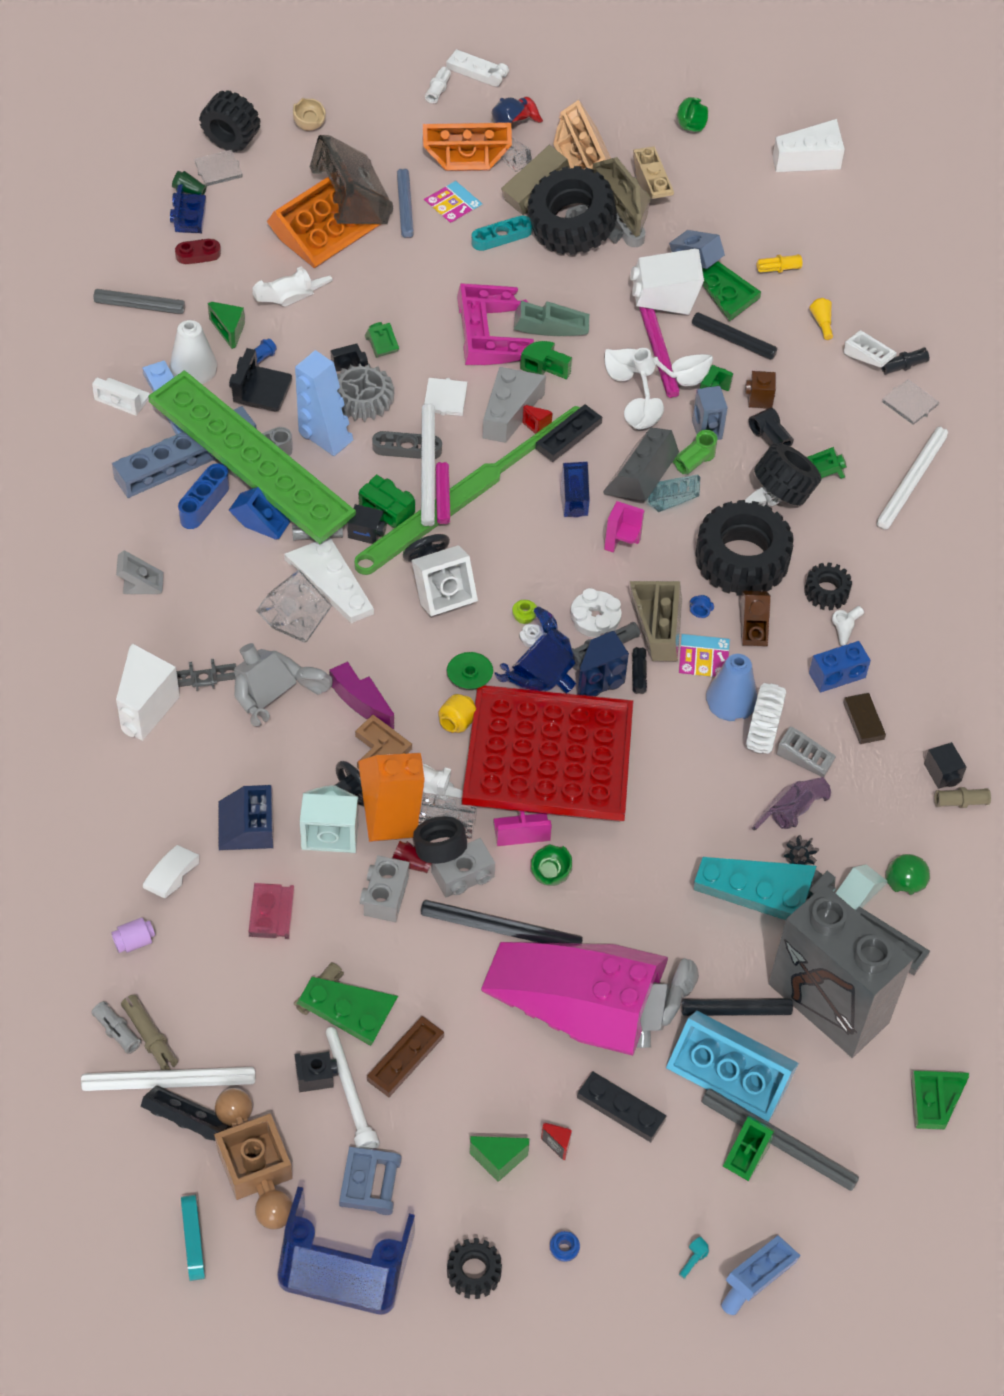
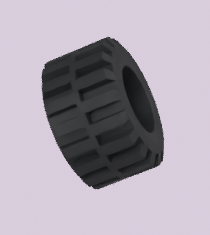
M222 90L216 93L201 111L199 117L201 129L204 130L203 133L209 137L210 141L214 142L217 147L224 148L226 151L231 150L232 152L242 151L246 148L260 129L261 120L252 103H249L244 96L241 97L238 93H232L229 90H226V92Z
M773 443L754 468L756 477L771 494L784 502L798 506L806 502L822 480L816 466L805 455L781 443Z

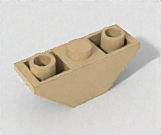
M655 146L634 149L633 157L636 177L641 188L649 194L650 199L674 195L673 188Z

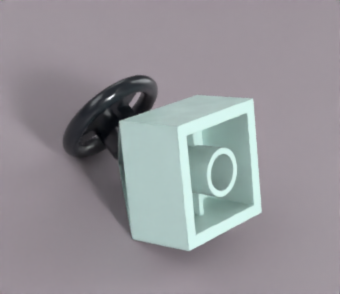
M339 761L336 764L335 769L339 780L338 783L303 793L300 815L302 850L356 853L359 826L358 804L364 807L360 772L349 762Z

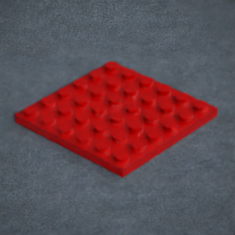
M487 685L477 688L476 711L473 716L462 805L625 821L633 700Z

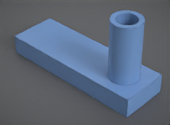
M779 1235L729 1274L726 1281L732 1288L721 1304L722 1309L727 1314L736 1315L746 1300L750 1301L798 1261L801 1255Z

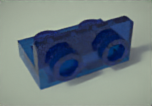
M178 185L177 193H173L172 196L174 209H170V223H174L175 232L202 234L207 203L206 195L184 194L183 185Z

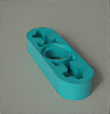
M517 216L475 229L472 232L471 245L476 250L485 251L527 238L532 234L533 230L530 217ZM506 231L508 234L498 235L497 232Z
M196 1194L181 1196L189 1280L205 1279Z

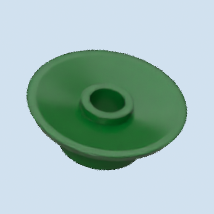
M464 652L450 660L447 666V675L456 686L466 690H474L490 681L493 676V665L487 657L480 653Z

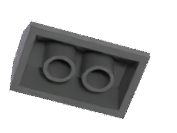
M651 427L636 443L603 491L604 495L646 501L679 453L672 430Z

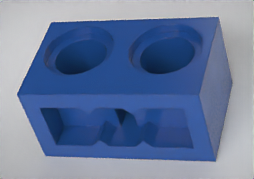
M856 641L813 655L809 674L821 693L866 678L871 660L860 641Z

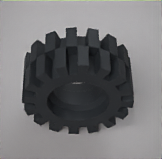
M830 562L827 563V566H824V563H820L819 567L816 565L812 567V571L810 570L804 588L805 596L808 595L807 600L809 602L813 600L812 605L815 607L818 604L821 605L820 609L822 610L825 609V606H828L829 610H833L834 606L839 609L842 604L845 605L852 587L851 575L847 574L845 568L839 570L840 565L836 564L835 567H832ZM824 582L831 583L838 589L826 590L819 584Z
M474 1238V1243H470L469 1239H466L462 1246L460 1243L455 1245V1251L451 1250L447 1263V1278H449L450 1286L452 1288L456 1287L455 1292L459 1295L461 1292L465 1293L464 1298L470 1299V1295H475V1299H480L481 1294L484 1293L486 1297L490 1295L491 1289L494 1291L497 1288V1284L501 1279L502 1264L501 1256L497 1254L496 1247L493 1245L490 1248L489 1242L484 1240L483 1244L479 1243V1238ZM470 1259H479L485 1264L486 1272L480 1278H470L463 1272L464 1263Z

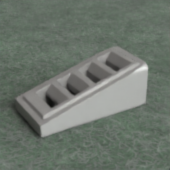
M791 726L782 738L777 751L778 756L823 778L836 758L827 749ZM800 748L804 749L803 753L799 752ZM810 753L814 754L812 759L808 758ZM820 757L824 759L821 766L817 764Z

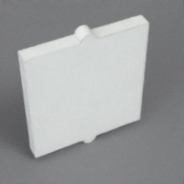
M429 378L424 404H433L435 406V413H439L442 416L445 414L463 416L467 382L450 380V378Z

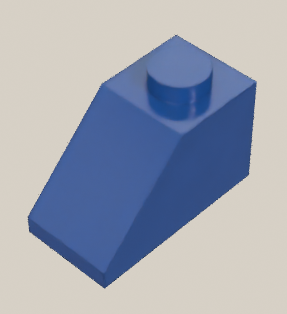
M259 487L240 493L229 509L245 528L276 540L281 537L291 522L283 513L268 502Z

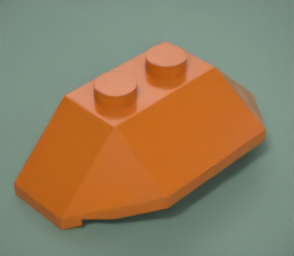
M511 123L423 124V147L445 171L490 170L512 146Z

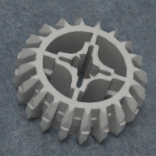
M359 363L358 367L350 365L348 370L342 368L340 374H337L340 385L337 392L344 400L345 405L342 407V412L348 418L352 416L354 421L362 418L365 422L367 418L375 420L376 415L383 417L384 411H389L390 405L394 401V387L391 377H388L386 371H380L379 366L371 368L370 364H368L366 367H363Z

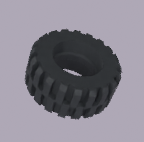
M567 166L562 167L560 171L554 170L550 172L548 177L544 176L539 180L540 184L534 186L532 194L529 196L528 213L533 232L542 245H545L551 251L556 250L559 254L565 255V252H569L570 255H577V252H589L590 248H597L601 245L602 240H607L610 232L615 228L617 211L611 185L608 180L604 179L603 175L598 172L594 173L593 169L587 167L582 169L581 166H574V168ZM582 203L590 206L584 213L575 217L563 218L555 215L561 208L570 204Z
M738 500L737 503H732V501L724 503L722 508L717 506L711 510V513L705 516L703 523L700 525L695 552L697 566L701 570L703 577L706 580H711L710 584L716 588H723L722 591L728 594L735 592L737 596H741L742 591L772 590V586L779 585L782 582V578L788 572L794 546L793 533L790 531L791 527L786 520L783 521L781 514L778 512L774 513L772 508L766 504L761 506L759 502L752 501V503H747L745 500ZM736 540L748 541L759 546L764 552L752 556L740 555L731 551L725 544Z

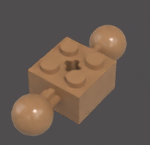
M238 1088L227 1089L218 1096L215 1102V1113L222 1123L232 1126V1128L216 1133L214 1136L218 1154L235 1198L239 1200L258 1192L260 1198L255 1206V1215L258 1222L265 1228L272 1230L283 1228L290 1222L294 1207L290 1197L275 1188V1185L293 1179L291 1163L271 1113L249 1121L248 1119L252 1113V1101L249 1095Z

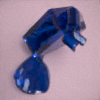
M536 607L534 613L541 623L543 634L512 666L514 670L510 671L506 663H501V669L506 672L504 674L495 672L496 678L500 682L509 681L519 687L536 691H548L557 685L567 694L577 684L567 674L575 665L570 639L558 630L557 621L549 611L542 607Z

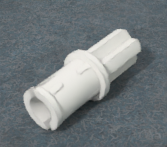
M442 67L436 77L431 79L430 88L425 94L427 102L431 104L437 103L440 94L446 90V83L451 75V71L447 67Z

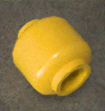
M462 694L451 695L438 711L441 726L448 732H464L473 722L476 706L468 696Z

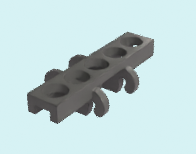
M211 659L212 669L193 671L192 662H189L188 670L176 671L177 677L182 678L178 680V687L192 685L198 691L199 687L211 685L212 689H215L214 684H217V682L236 679L234 674L236 663L215 666L214 659ZM228 670L233 671L232 673H225ZM207 674L208 678L201 680L199 675Z

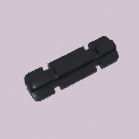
M635 647L632 653L633 692L636 694H644L647 691V653L643 647Z

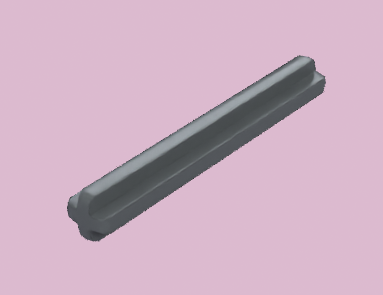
M95 289L93 295L94 302L177 314H183L185 310V301L179 299L104 289Z

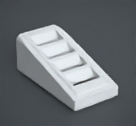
M861 330L845 341L844 354L878 367H883L897 354V352Z

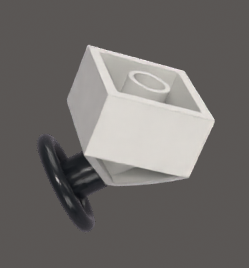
M433 534L423 537L410 544L403 551L404 560L412 562L420 605L430 616L478 601L470 556L459 545L446 549L450 543V538L445 534ZM442 541L440 544H433V543H432V542Z

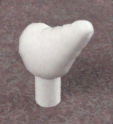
M857 606L849 613L838 610L832 616V622L838 631L841 646L847 644L855 625L854 621L864 614L860 606Z

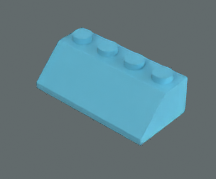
M695 1011L688 1018L666 1068L707 1090H715L769 1122L786 1092L799 1063L711 1017Z

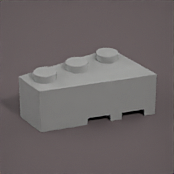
M499 367L483 419V439L504 443L510 439L522 424L523 407L525 405L534 406L545 395L546 375Z

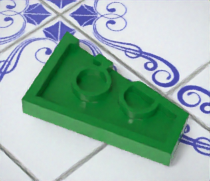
M719 261L707 269L702 268L704 278L702 285L729 321L760 299V290Z
M311 977L296 1004L371 1046L398 996Z

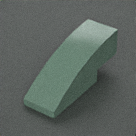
M521 301L515 311L514 330L544 336L585 335L589 332L590 314L546 301L543 307Z

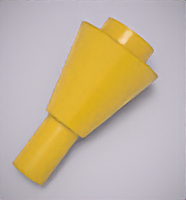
M818 298L813 301L809 309L822 328L824 339L830 340L833 338L830 326L832 302L825 298Z

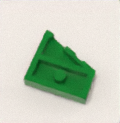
M913 1072L912 1083L916 1129L945 1130L969 1079V1073Z

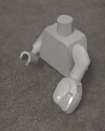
M253 643L247 644L240 649L244 661L234 669L236 677L234 696L244 710L252 714L250 721L253 726L261 724L257 715L261 716L264 722L269 720V712L263 708L296 684V680L317 695L327 692L332 686V677L325 671L314 667H301L291 658L277 651L264 649L257 651Z
M683 958L672 979L671 987L670 984H653L640 1019L642 1033L636 1048H650L651 1031L663 1030L664 1026L669 1025L680 1008L682 998L688 996L693 991L699 974L696 964L691 959Z

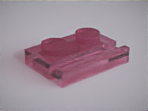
M254 883L248 930L249 937H285V939H289L295 892L294 885L282 887V884Z

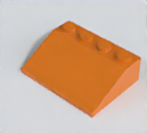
M343 168L275 210L267 220V223L277 237L313 268H316L383 223Z

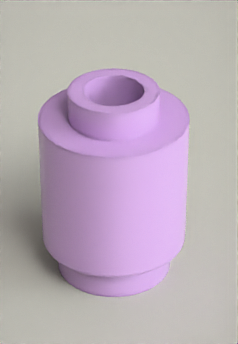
M141 917L118 926L117 930L111 932L118 952L126 951L128 953L151 944V937H154L155 933L151 922H145Z

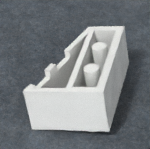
M837 119L776 137L772 156L776 172L841 169L845 149Z

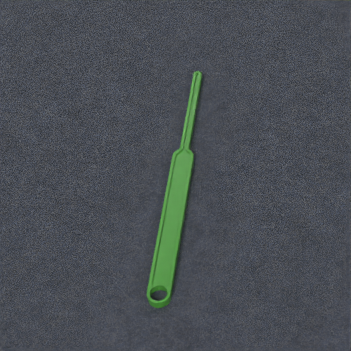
M572 407L496 463L483 464L451 487L450 517L498 483L502 472L533 451L539 439L580 407ZM436 499L435 523L433 526H423L421 524V510H419L359 553L354 560L355 570L362 575L372 574L404 551L410 544L440 525L437 522ZM364 559L371 560L374 563L368 568L358 565L359 561Z

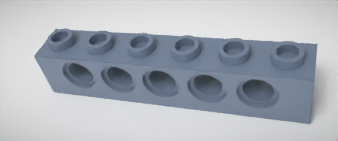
M243 406L234 409L236 413L257 429L255 422ZM183 431L150 447L143 448L134 454L120 458L112 463L115 481L126 497L130 498L217 458Z

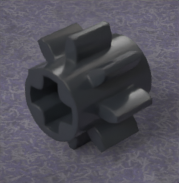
M798 835L796 844L790 840L786 844L791 850L786 852L784 857L790 858L791 864L807 865V862L814 865L817 860L812 855L816 854L819 848H813L811 844L813 838L807 841L802 840V836ZM801 848L806 851L802 857L797 854Z

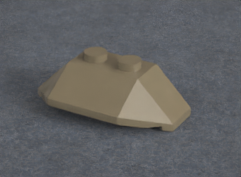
M618 157L593 163L592 169L594 173L598 172L603 175L604 179L608 180L611 185L617 214L635 237L640 236L648 215L649 194L641 188L638 180L630 174Z

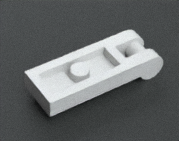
M457 49L446 62L447 69L495 87L499 86L502 78L506 77L509 73V68L504 63L497 65Z

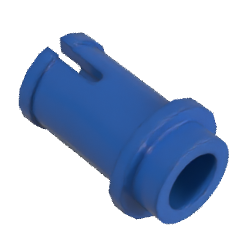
M269 338L261 340L260 345L254 349L256 350L257 365L269 355L273 356L277 350L276 344Z

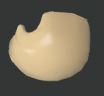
M301 98L298 103H294L293 120L298 127L303 130L312 131L324 123L326 111L321 102L313 98Z

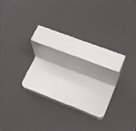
M97 377L92 383L94 399L96 401L135 416L138 415L149 400L148 396L150 394L148 392L112 378H108L105 381Z

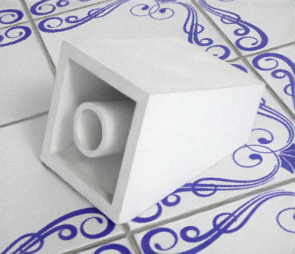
M699 249L640 257L636 267L633 266L630 273V280H633L632 295L635 296L636 306L689 315L704 282Z
M132 644L129 647L116 702L122 731L130 737L135 736L143 741L179 699L180 694L176 667Z

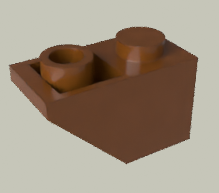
M742 591L740 614L742 645L768 646L771 595L767 591Z

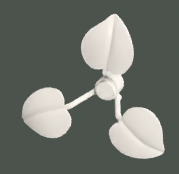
M639 348L637 350L606 349L605 366L612 379L627 381L632 378L634 372L641 374L645 399L637 398L627 404L624 411L627 423L638 430L653 426L660 420L664 412V405L661 399H650L646 376L654 372L655 365L660 367L670 377H677V382L680 385L693 386L702 382L713 362L712 355L685 356L672 364L673 372H671L658 360V357H652L648 348Z

